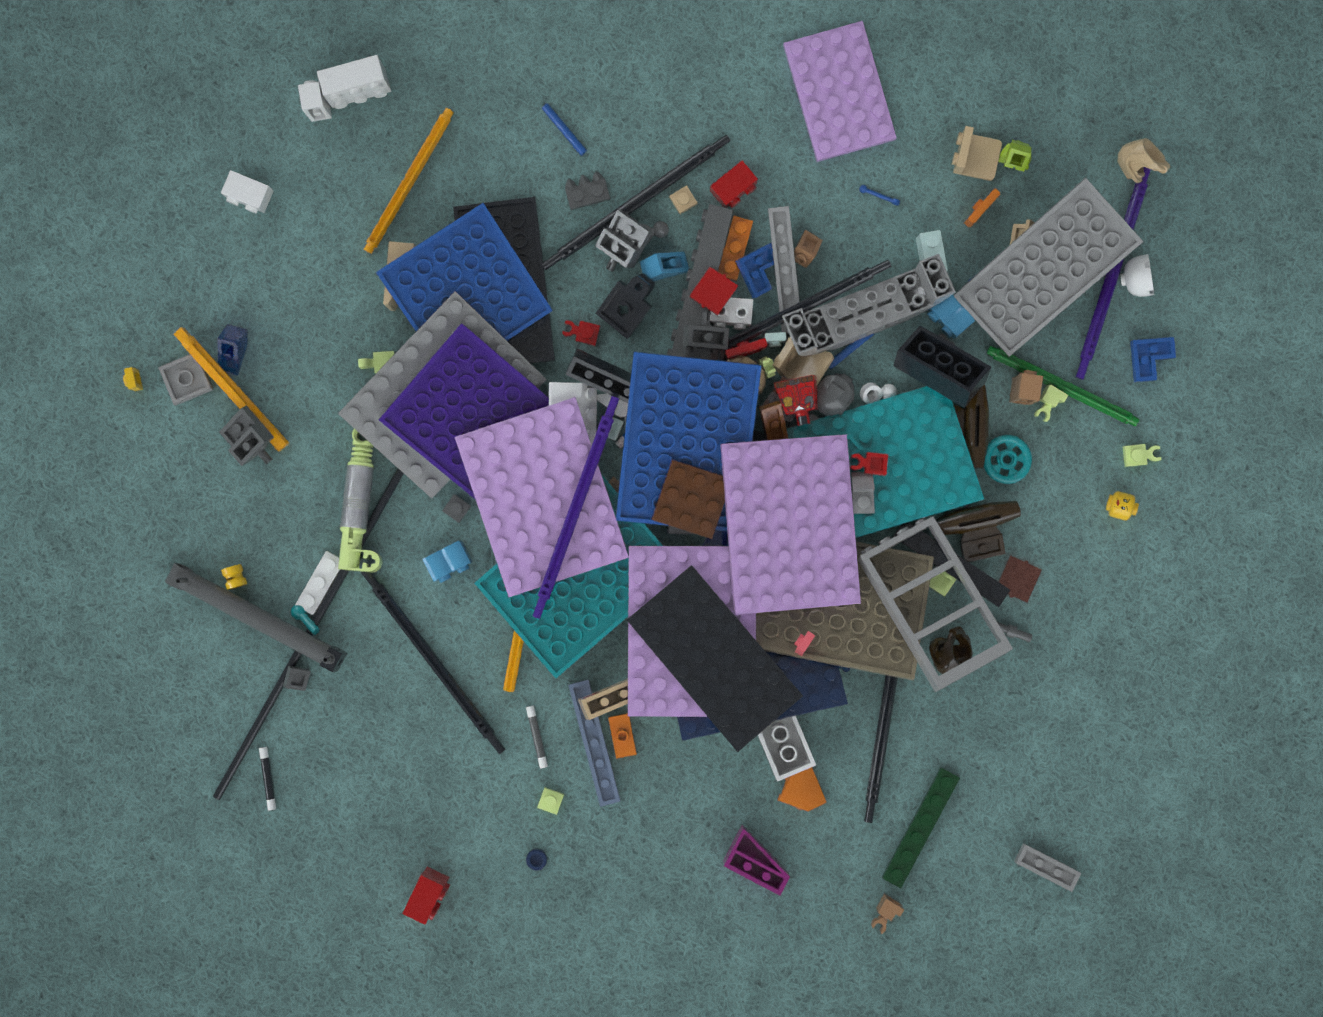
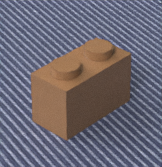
M1026 370L1024 373H1019V375L1013 377L1009 402L1024 405L1039 402L1043 376L1037 375L1035 371Z

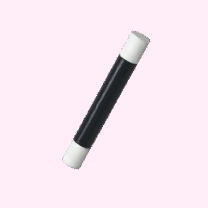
M262 747L259 748L267 808L268 810L276 809L268 748Z

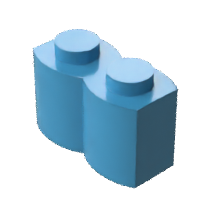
M953 294L930 308L927 313L933 322L936 323L938 321L943 327L941 328L942 332L948 338L952 337L953 339L975 321Z
M462 540L422 559L433 582L439 580L440 583L452 578L450 574L458 571L460 574L470 569L469 564L473 563Z

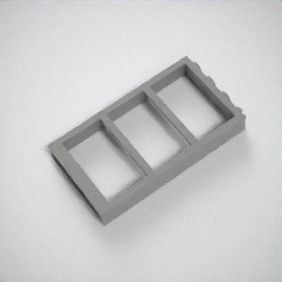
M925 517L915 522L916 526L911 529L905 527L898 531L896 537L891 539L888 536L879 542V546L875 548L870 546L861 551L862 555H860L858 562L936 693L1008 653L1013 648L934 517L929 519ZM929 527L949 561L889 593L870 558ZM953 567L973 602L913 634L893 599ZM978 608L998 644L938 676L918 640Z

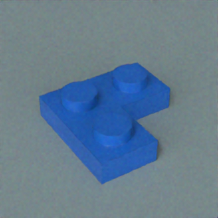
M771 242L735 261L752 299L772 289L764 271L774 265Z
M1174 337L1130 341L1134 382L1157 380L1155 360L1176 358Z

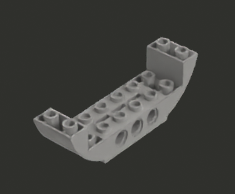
M937 254L919 261L913 270L805 313L800 308L783 315L782 318L798 355L809 356L824 351H833L908 321L941 303L956 291L940 255Z

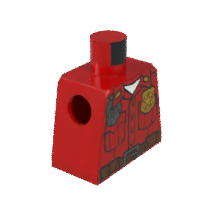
M816 375L774 383L785 414H796L798 426L809 424L808 411L816 410L818 407Z

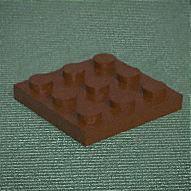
M672 459L652 515V520L712 539L725 503L723 475Z

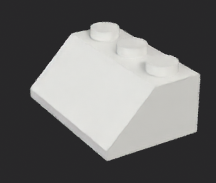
M549 382V406L576 397L592 445L596 435L597 389L585 383Z

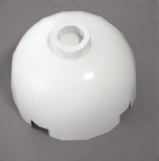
M1145 254L1132 258L1125 265L1124 273L1120 274L1122 286H1127L1128 291L1138 297L1154 295L1149 255Z

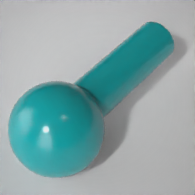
M294 605L291 608V616L296 620H301L313 635L318 634L320 629L310 619L304 608L300 605Z

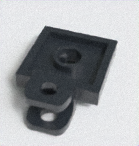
M644 273L633 277L627 285L621 280L618 281L595 314L626 339H629L653 307L645 299L653 291L655 282ZM620 305L628 307V314L620 313L622 310Z

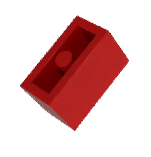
M742 160L710 186V192L722 207L728 208L730 206L734 208L741 201L739 199L745 193L748 196L757 188L755 185L758 178Z

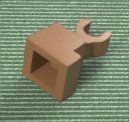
M884 893L876 907L877 912L881 915L872 920L871 926L874 928L877 923H881L880 932L883 934L886 931L888 919L892 921L895 915L901 916L904 911L903 905Z

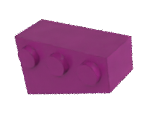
M742 824L723 860L724 867L781 896L790 878L788 871Z

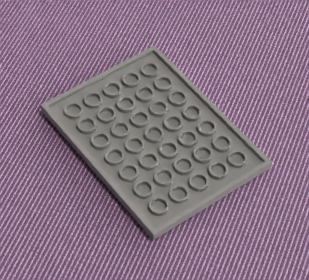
M456 291L338 412L344 420L431 498L445 486L450 478L378 419L460 323L464 324L537 388L547 380Z

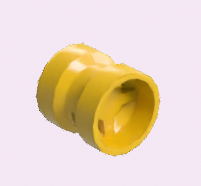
M242 564L221 570L222 576L226 578L225 586L227 590L247 585V580L242 575Z

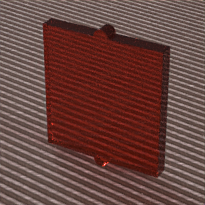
M1010 556L999 582L1010 589L1008 593L1010 598L1015 597L1028 603L1042 569L1028 564V561H1022Z

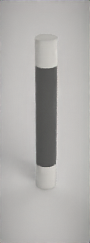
M534 705L528 706L526 711L539 767L545 768L548 767L535 708Z

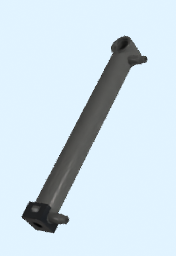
M175 562L165 579V582L170 586L183 590L320 663L319 666L331 672H337L340 669L347 655V652L319 640L203 578L182 564Z

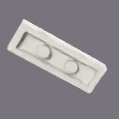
M329 551L325 552L295 605H300L306 612L315 615L340 571L338 569V556Z

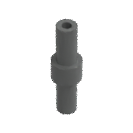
M997 622L1005 636L1010 638L1016 637L1027 642L1031 641L1032 634L1018 630L1016 626L1011 624L1007 626Z

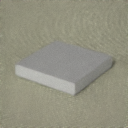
M190 354L158 367L175 406L214 390L207 372Z

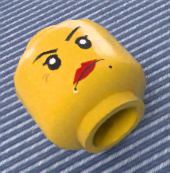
M1116 491L1113 495H1109L1105 510L1108 511L1111 517L1127 521L1131 515L1136 516L1139 504L1135 503L1134 495Z

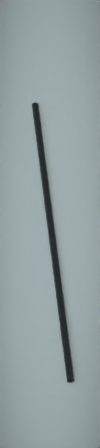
M397 468L367 521L366 533L363 534L362 547L404 475L399 468ZM340 569L314 615L312 621L317 627L349 570ZM307 628L305 632L313 636V634ZM294 651L217 787L213 795L215 799L220 800L280 695L284 687L283 684L288 666L295 667L302 656L301 653Z

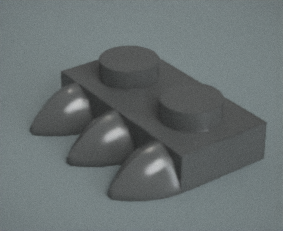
M597 171L593 175L592 182L584 175H581L578 186L570 178L566 182L565 191L571 210L610 200L605 178Z

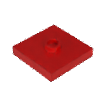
M766 338L751 343L749 341L738 343L737 347L724 352V360L727 361L738 356H748L764 351L768 345Z

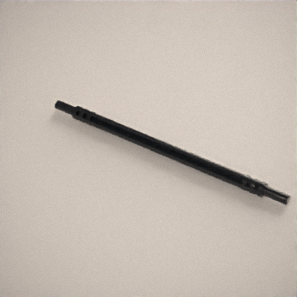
M724 135L712 145H706L557 250L556 254L543 262L544 269L547 270L560 260L567 259L601 235L603 229L609 227L617 210H622L630 215L713 157L716 151L730 142L729 137Z
M887 259L870 269L867 267L728 338V350L737 347L738 343L749 341L785 323L782 318L785 314L800 308L805 313L873 279L874 275L892 267L890 261Z
M361 572L373 588L372 592L375 593L382 605H384L470 718L473 725L482 734L484 739H488L497 753L501 754L506 749L494 735L495 731L486 722V719L480 714L413 626L384 585L380 584L371 572Z
M887 675L885 676L865 799L867 806L864 822L867 823L873 822L875 803H878L898 677Z

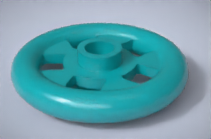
M1001 435L988 443L984 469L994 481L1002 484H1013L1022 480L1028 474L1032 465V454L1030 448L1022 439L1014 435ZM1005 443L1007 449L999 452L997 446ZM1015 446L1019 447L1022 451L1019 456L1012 450ZM991 456H997V465L991 464ZM1004 456H1008L1010 458L1009 463L1004 462ZM1018 461L1023 464L1019 471L1014 469ZM1000 469L1009 470L1008 476L999 474Z

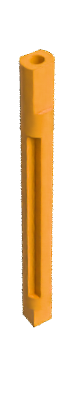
M180 327L174 335L182 343L181 345L239 409L246 405L274 436L270 441L273 447L278 452L284 449L289 444L288 440L195 337L191 336L185 328Z

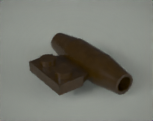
M986 385L982 386L964 409L953 405L974 468H984L988 448L989 405Z
M1017 501L989 502L958 509L935 520L944 535L962 534L960 541L962 558L972 562L1006 554L1003 535L997 526L1019 518L1021 511Z

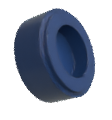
M538 848L531 850L526 857L527 866L535 871L543 869L547 863L546 853Z

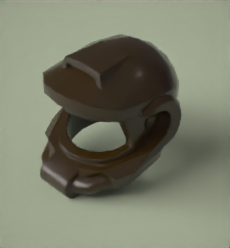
M960 626L950 629L947 639L938 637L933 639L929 645L933 666L941 674L964 663L973 656L970 638ZM955 640H957L960 645H953V644H954Z

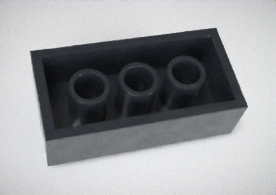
M921 325L898 349L893 365L963 408L968 405L986 383L991 370L990 365Z

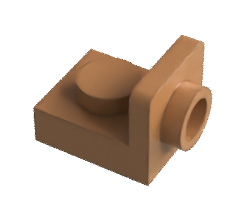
M805 230L794 249L795 262L807 268L815 258L823 240Z

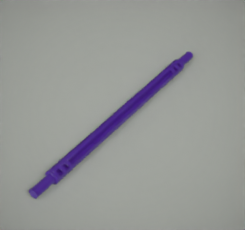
M1143 167L1145 175L1142 177V181L1135 183L1124 217V221L1133 230L1148 187L1146 183L1151 169ZM1124 259L1106 274L1080 355L1081 362L1075 377L1077 379L1084 380L1089 361L1093 359Z
M611 396L605 415L601 417L576 491L537 595L539 599L532 615L535 618H541L547 600H550L572 534L609 436L612 423L614 422L612 418L619 398Z

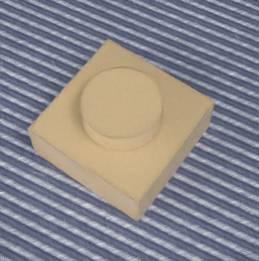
M687 185L669 196L679 214L697 205V201Z

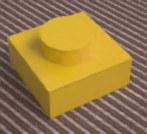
M133 367L125 368V375H123L125 386L133 391L143 390L139 369Z

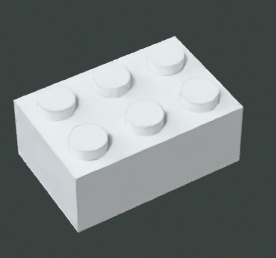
M378 55L317 71L323 96L332 108L342 109L347 107L349 103H363L367 101V98L374 96L375 98H382L388 92H391L385 67Z
M796 716L776 720L758 735L777 782L816 766Z

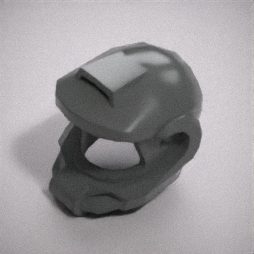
M836 373L823 377L817 385V410L826 416L842 415L854 400L853 379L845 373Z

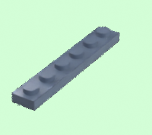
M587 679L569 684L600 807L620 802L621 799L599 716L591 720L585 719L578 699L592 694L590 681Z

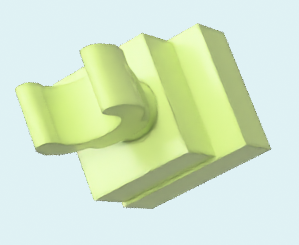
M1047 385L1040 397V401L1044 405L1036 410L1034 416L1037 417L1040 412H1044L1046 416L1043 421L1047 422L1051 416V408L1056 407L1058 403H1064L1068 394L1052 385Z

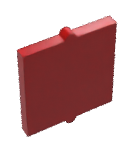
M709 267L689 297L701 304L702 308H707L718 316L738 288V285L726 278V274L722 275Z

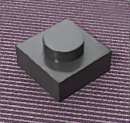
M454 494L442 511L460 523L472 506Z
M288 666L283 686L288 689L305 691L311 671L306 668Z

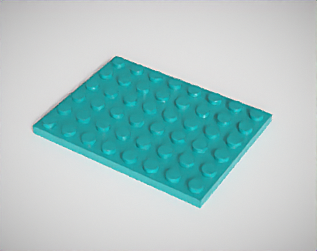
M928 386L844 411L842 415L827 416L810 421L809 424L787 428L788 439L848 435L850 433L863 448L859 453L863 458H865L867 452L888 454L887 475H873L875 513L853 514L855 538L984 500L953 403L950 399ZM856 458L850 460L849 467L851 465L857 466L858 460ZM864 468L858 470L850 469V479L851 472H864Z
M602 475L616 517L618 493ZM617 521L628 556L629 546H663L644 523ZM629 558L557 581L553 587L550 600H547L540 619L532 616L539 599L537 595L540 587L508 597L498 564L494 565L474 583L555 678L560 676L628 617Z

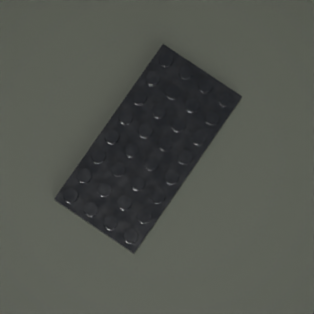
M528 197L484 203L548 302L545 272L542 265L543 255L536 198ZM481 203L454 206V219L457 220ZM550 313L507 340L530 364L555 361Z
M692 565L627 619L629 624L737 752L803 697L800 691Z

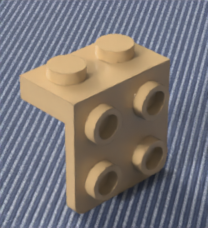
M965 126L963 132H959L956 145H959L958 152H954L952 165H954L953 173L992 181L995 178L1002 142L997 139L973 135L974 128Z
M789 337L780 354L776 356L773 366L781 377L785 376L788 380L816 375L818 385L832 363L834 356L827 351L815 355L800 356L791 337Z

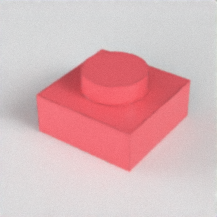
M809 631L805 636L801 634L794 644L797 646L795 652L802 657L815 635Z

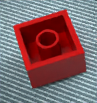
M427 866L420 875L402 914L426 925L429 919L433 920L441 906V903L438 901L443 900L451 885L447 883L450 877Z

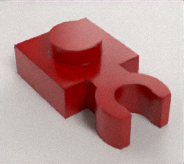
M565 321V324L570 325L572 329L570 332L562 331L564 336L571 337L576 335V342L596 346L600 325L580 321L579 326H575L572 321Z
M867 452L865 458L860 454L851 455V458H856L859 462L857 466L851 465V470L864 468V474L887 475L888 454Z

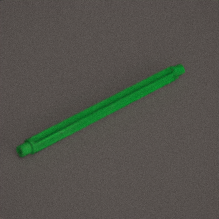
M990 345L986 352L993 359L1021 373H1024L1026 370L1037 372V375L1043 376V384L1052 385L1068 394V396L1125 424L1136 426L1139 422V418L1134 416L1133 413L1113 405L1109 401L1070 382H1066L1062 378L1023 359H1019L1013 354L1009 357L1001 348H995Z

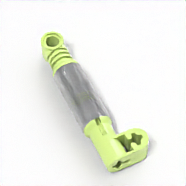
M353 429L352 445L355 447H352L354 452L351 455L354 457H351L346 470L344 504H342L343 509L341 511L340 523L342 538L338 569L376 572L382 566L381 556L374 551L361 550L363 534L366 533L370 492L372 488L371 482L373 480L374 465L371 463L372 460L369 459L372 458L370 453L373 450L370 448H373V445L368 440H359L360 433ZM361 553H364L363 558L369 560L372 556V559L376 561L375 564L373 563L369 567V564L363 562L362 569H360Z

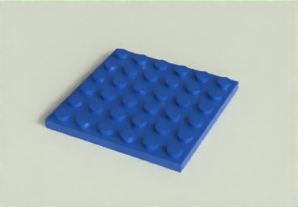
M481 203L376 272L415 331L428 320L454 291L505 340H509L553 311L484 203Z

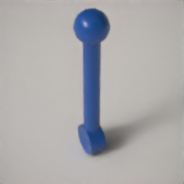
M865 185L859 188L861 193H869L897 206L900 204V200L892 199L870 190Z

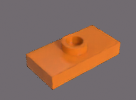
M995 188L984 201L980 198L972 207L975 211L964 224L971 228L998 198L1000 192Z
M628 713L608 717L616 759L637 755Z

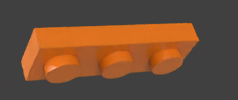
M733 216L718 270L720 274H726V278L737 281L740 271L735 261L744 256L753 224L752 220Z

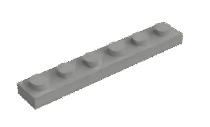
M789 206L768 209L780 312L799 303ZM785 323L781 324L782 332L789 333Z

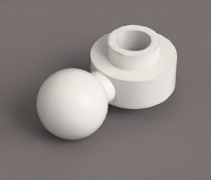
M870 382L865 384L860 390V397L866 404L879 401L881 397L886 399L897 395V389L892 384H886L880 388L877 384Z

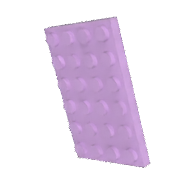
M863 21L783 44L817 162L896 140L897 137Z

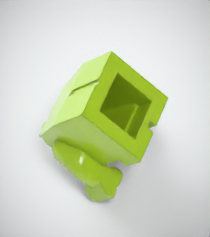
M1012 140L1011 143L1002 149L998 162L1003 163L1005 167L1012 169L1015 167L1016 170L1024 172L1029 169L1032 159L1031 146L1020 140Z

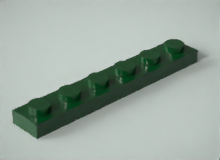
M940 767L883 873L882 879L900 889L902 888L960 780L958 776Z

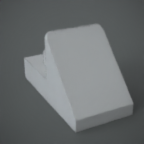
M851 472L853 514L875 513L873 474Z

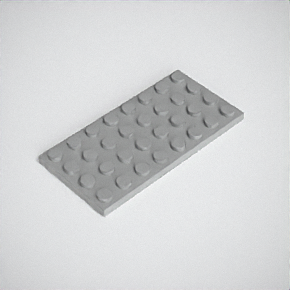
M1085 177L954 294V297L1010 357L1137 248L1143 240Z

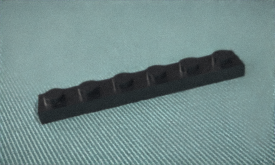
M911 523L902 524L897 532L905 527L911 529L914 525ZM923 531L900 542L917 554L934 557L933 565L936 567L949 561L938 542ZM957 555L980 595L996 607H1000L1010 589ZM953 567L945 571L962 583Z

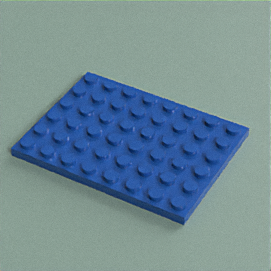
M633 351L616 521L666 525L652 520V515L672 459L723 475L720 444L752 442L761 365ZM725 503L715 530L728 531Z

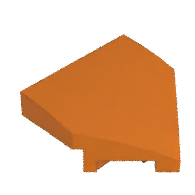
M812 767L785 778L786 781L782 793L779 794L777 800L804 811H810L827 803Z

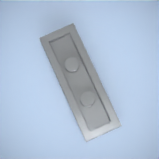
M1024 843L1014 860L1016 864L1071 892L1081 875V872Z

